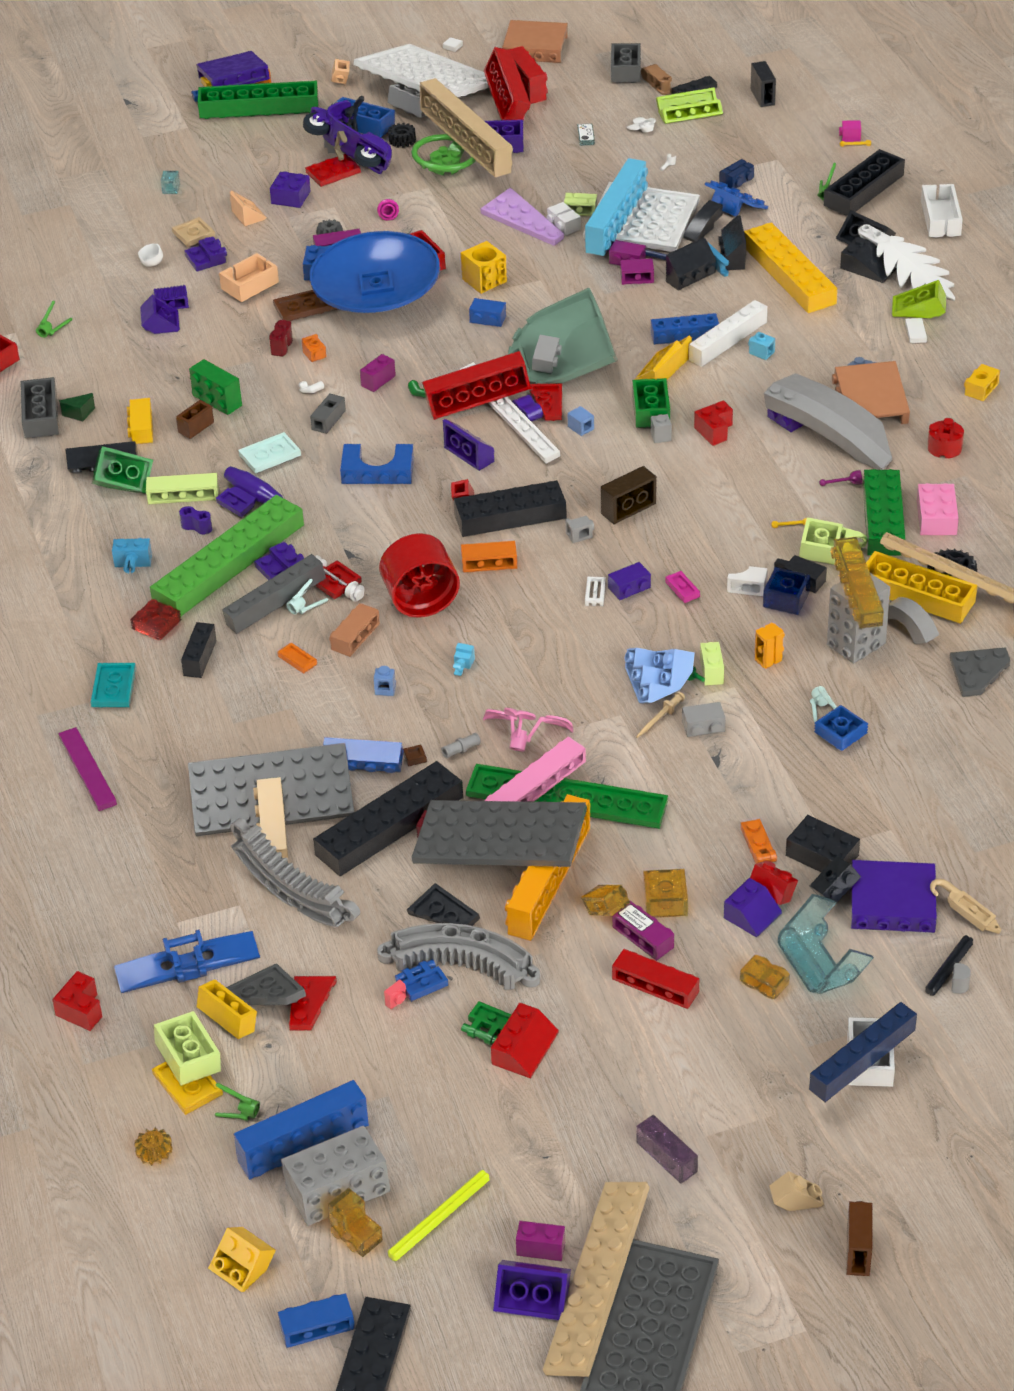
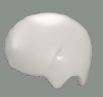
M148 244L138 252L141 263L146 267L156 266L163 258V252L159 244Z

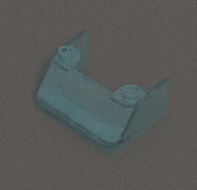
M812 894L780 931L777 941L806 988L812 993L822 994L854 982L874 957L870 954L849 949L837 964L835 963L821 941L828 933V924L824 917L834 907L836 902L835 900Z

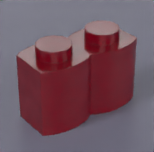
M279 320L275 323L274 330L269 335L271 355L283 357L288 352V346L293 342L291 321Z

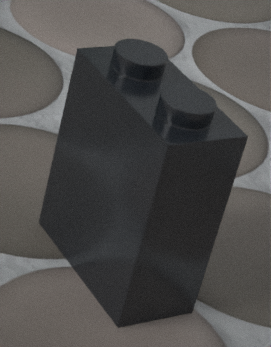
M766 61L751 63L750 89L760 107L775 105L776 78Z

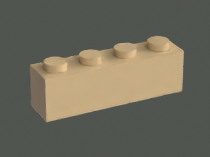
M281 777L257 780V787L253 788L254 799H258L259 805H255L256 817H260V823H256V825L262 828L261 832L266 834L265 838L271 841V846H275L276 851L282 853V858H288Z

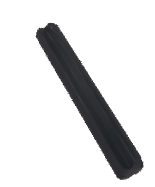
M968 935L962 937L926 985L925 992L931 996L936 995L953 972L954 964L959 963L973 945L972 937Z

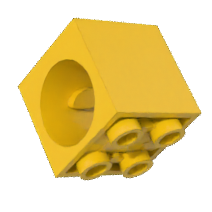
M488 241L462 251V280L480 294L506 283V255Z

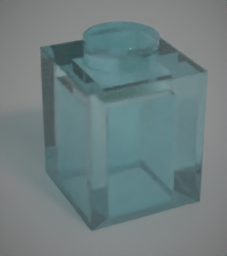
M163 171L161 177L162 194H178L180 187L179 171Z

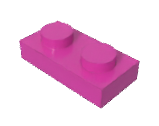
M682 571L665 577V583L684 603L700 597V591Z

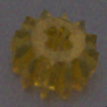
M155 1127L152 1131H149L146 1128L145 1134L139 1133L138 1139L135 1140L136 1156L141 1159L143 1164L148 1161L151 1166L154 1162L161 1164L162 1159H168L169 1153H172L171 1137L169 1134H166L164 1129L158 1131Z

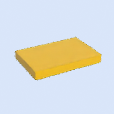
M167 1062L152 1068L153 1075L185 1115L223 1095L222 1089L216 1087V1081L211 1075L180 1085Z

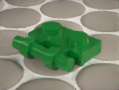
M478 1001L468 1015V1021L472 1022L471 1026L464 1023L461 1031L467 1033L469 1037L480 1038L486 1044L492 1045L512 1014ZM482 1026L486 1029H489V1031L485 1032L483 1030H480V1028Z

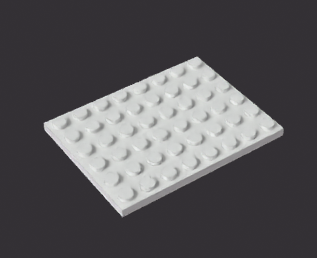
M412 44L356 58L353 64L361 70H368L371 74L381 75L384 79H391L394 83L404 84L407 88H414L418 92H420V82L434 78L457 97L467 96V94L489 88L483 71Z

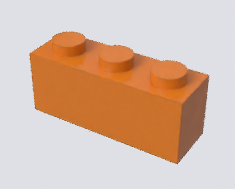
M515 541L461 544L463 572L517 569Z

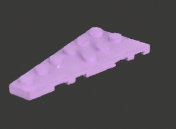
M511 188L480 208L482 215L553 246L564 239L562 231Z

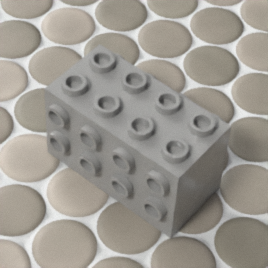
M862 568L830 588L827 645L853 664L886 643L890 586Z
M364 1126L281 1159L286 1190L307 1226L390 1192L386 1160Z

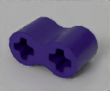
M529 394L512 401L531 422L543 417L541 406L535 403Z
M185 506L180 509V521L183 529L195 530L202 535L209 534L212 531L211 515L208 511H197L191 506Z

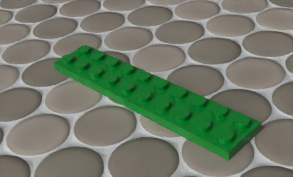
M476 763L466 788V796L486 799L522 771ZM564 778L534 801L561 802L564 801L568 794L590 800V817L660 829L668 803V795Z

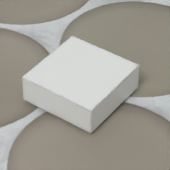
M451 37L443 43L444 49L456 52L463 46L462 40Z

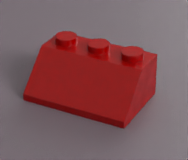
M519 1002L491 1046L492 1065L531 1079L558 1035L559 1030L539 1009Z

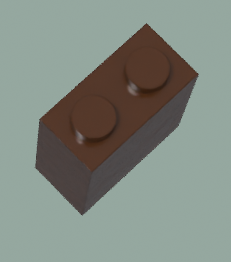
M849 1201L846 1275L870 1276L873 1249V1203Z

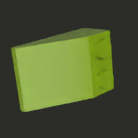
M939 280L893 296V317L933 318L946 313V293Z

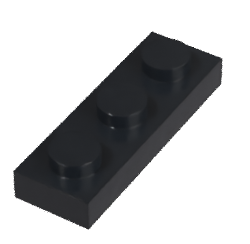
M705 76L701 79L692 80L691 82L673 87L672 94L717 88V81L711 76Z

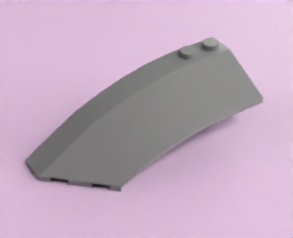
M796 373L774 382L764 392L767 409L791 418L818 432L852 455L853 459L878 470H884L892 461L883 423L869 411L841 393Z

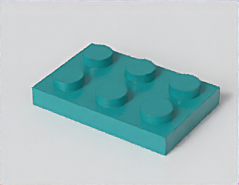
M98 663L91 697V707H130L136 664Z

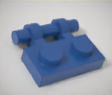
M433 959L427 962L422 961L418 963V966L411 969L405 968L401 970V973L395 975L396 982L400 979L405 983L406 995L410 1001L449 986L447 977L439 966L436 967Z

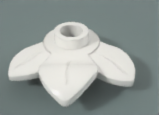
M638 117L633 119L634 124L627 126V129H641L642 132H650L653 130L656 120L654 118L645 119Z

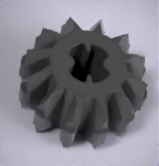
M335 219L323 220V222L318 223L316 234L343 231L341 223Z

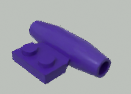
M230 466L225 470L224 478L234 487L227 488L216 497V501L231 512L243 517L254 508L256 501L264 504L275 495L282 498L283 496L270 484L250 472Z

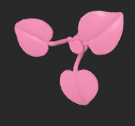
M504 708V712L487 709L483 720H510L511 743L509 748L520 752L525 751L526 743L530 742L531 737L541 722L567 728L573 733L572 723L558 716L546 715L545 717H540L529 735H526L527 731L521 730L523 718L528 720L536 719V716L530 712L517 711L513 708ZM518 717V729L515 730L514 721H517Z

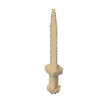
M676 692L670 701L665 700L663 702V709L643 727L636 738L646 733L666 713L673 714L674 707L679 702L684 701L685 695L682 692Z

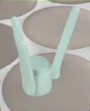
M309 579L300 591L286 603L287 609L292 614H297L298 612L303 614L307 610L328 601V598H325L306 607L304 606L306 602L302 596L312 583V579Z
M818 686L812 690L811 695L813 698L810 700V703L812 705L813 719L816 722V705L825 706L829 703L833 709L837 706L824 687Z

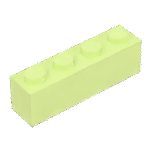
M217 473L147 477L146 494L148 504L216 500V497L219 496Z

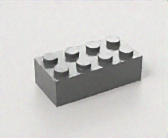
M55 378L20 381L24 437L35 438L58 435V399Z

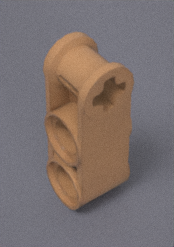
M657 64L641 68L642 78L660 94L668 95L672 93V77Z

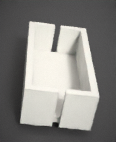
M940 184L938 200H936L937 185H922L921 204L929 237L937 238L944 235L949 237L961 236L963 219L954 184Z

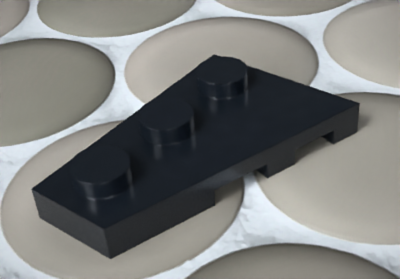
M436 883L407 909L409 915L435 923L473 926L480 919L479 913Z

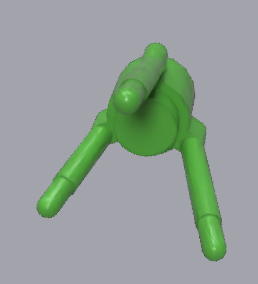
M833 163L824 186L823 180H820L817 196L824 200V190L830 186L836 163Z
M55 301L51 302L44 318L36 328V333L40 337L52 336L57 330L72 321V318H69L52 329V324L47 321V318Z
M216 1083V1087L240 1099L238 1110L241 1111V1114L217 1112L215 1113L216 1117L237 1118L248 1121L249 1117L255 1118L260 1109V1101L245 1097L220 1083Z

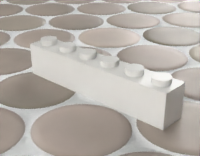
M754 300L689 344V361L702 367L767 323V306Z

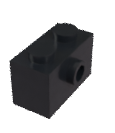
M836 856L809 886L820 899L834 906L861 876L851 864Z

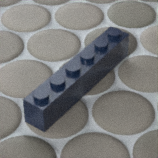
M899 1002L810 1073L809 1090L826 1103L911 1035L916 1029L917 1013L902 1002Z

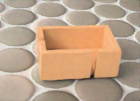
M258 253L233 265V268L229 267L219 273L221 289L240 302L259 294L279 282L277 266L269 260L266 261Z

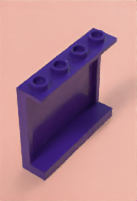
M253 51L196 64L199 79L205 76L211 82V86L244 85L270 79L268 65Z
M852 860V867L861 877L852 886L851 929L935 933L937 920L936 896L930 890L931 882L936 879L934 863Z

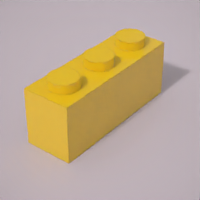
M150 398L130 399V406L127 407L128 438H132V441H135L136 444L153 443Z
M215 979L199 986L197 1008L237 1039L255 1031L257 1014L255 1009Z

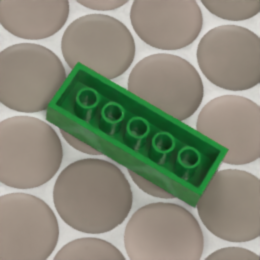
M864 470L863 497L866 537L868 540L867 555H872L874 551L889 556H902L901 552L888 550L880 543L886 532L905 540L900 470Z

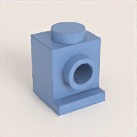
M388 666L376 668L374 674L375 695L394 696L396 688L395 669H390ZM381 685H389V688L381 687Z

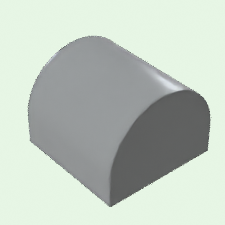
M954 964L952 993L961 994L969 989L971 970L965 964Z

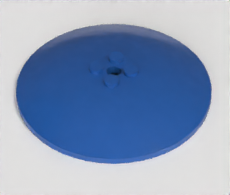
M394 231L366 232L344 238L320 253L310 269V283L317 297L334 308L356 313L383 312L405 306L426 294L438 279L440 263L438 255L432 246L416 236Z

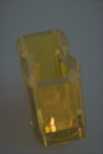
M754 955L740 970L739 980L746 986L758 990L764 996L776 999L789 985L790 974L785 968L771 964L767 958Z

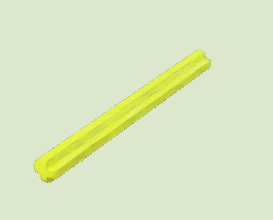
M481 1170L392 1246L388 1250L389 1258L393 1261L400 1259L490 1180L489 1174Z

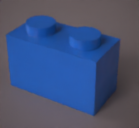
M474 298L469 308L470 323L501 327L506 318V302Z

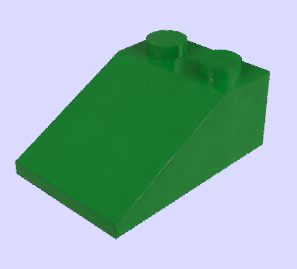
M102 446L99 450L92 484L146 494L147 477H150L153 459Z

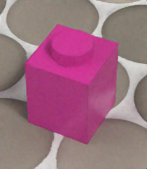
M860 120L842 121V127H839V136H842V141L861 142Z

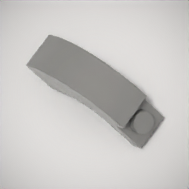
M898 597L889 603L888 619H896L903 623L908 629L914 644L927 643L939 635L929 614L915 601L905 597Z

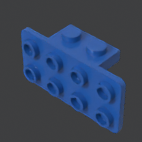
M711 180V182H705L704 184L715 190L711 201L722 204L723 211L733 216L739 214L743 203L756 208L768 209V205L764 204L765 201L758 198L754 199L752 195L747 193H740V190L737 188H729L726 183H718Z

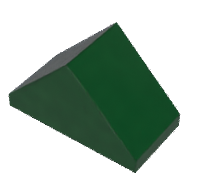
M93 393L59 400L62 416L83 422L95 409Z

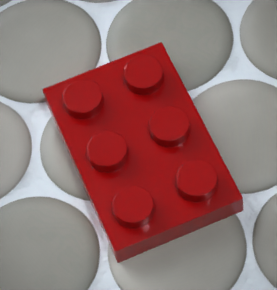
M343 154V160L334 157L305 167L306 173L320 187L361 173V168L347 154Z

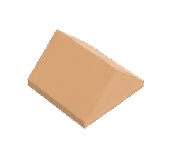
M232 190L230 191L232 212L244 226L263 221L267 218L254 202Z

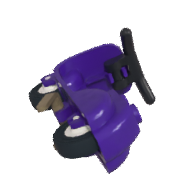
M359 96L352 106L348 100L332 103L327 110L320 107L311 108V112L303 119L304 130L312 135H323V138L334 146L339 160L344 159L342 154L344 152L355 159L359 165L368 167L378 174H382L383 170L385 171L389 167L392 158L391 146L381 137L371 132L366 134L358 133L356 118L358 108L364 101V96Z

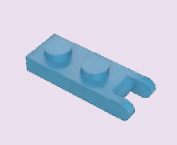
M709 244L716 258V270L722 276L727 277L729 271L725 266L729 265V261Z

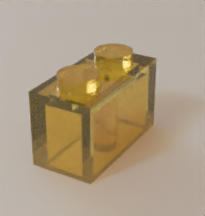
M597 885L581 897L589 915L613 916L630 903L627 891L622 885Z

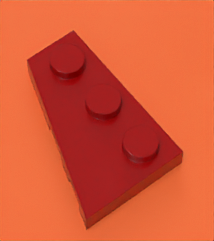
M562 383L530 384L531 389L529 392L535 403L541 406L544 420H562Z
M294 976V980L304 988L306 996L295 1003H291L290 1031L312 1030L321 1013V1007L327 1001L331 988L337 982L336 976Z

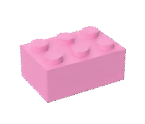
M918 484L916 501L920 535H957L959 518L954 484Z

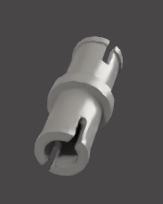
M473 733L463 739H456L454 743L443 746L441 751L445 758H449L479 745L481 740L477 733Z

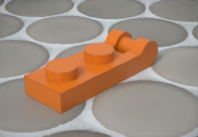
M761 820L741 822L742 833L755 863L764 861L776 862V851L769 841Z

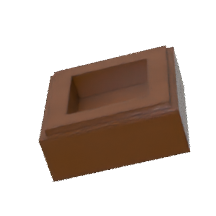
M422 745L403 749V755L408 767L427 762Z

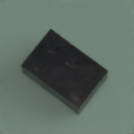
M807 814L786 839L785 856L819 872H822L836 856L852 865V860H856L859 856L860 838Z

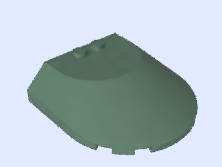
M586 288L545 307L526 320L527 324L522 329L518 328L512 338L514 342L508 350V354L520 351L525 361L530 384L564 383L618 361L603 315L590 288ZM540 335L560 338L559 345H562L561 355H557L558 364L557 367L553 368L552 374L532 370V359Z

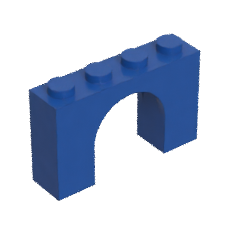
M344 444L340 468L341 484H411L414 463L413 444H396L394 458L389 463L380 466H372L362 462L361 444Z

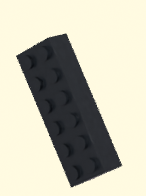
M881 149L877 150L824 190V206L845 216H848L850 210L856 212L904 176L905 159Z
M558 480L454 498V515L462 537L567 519L566 500Z

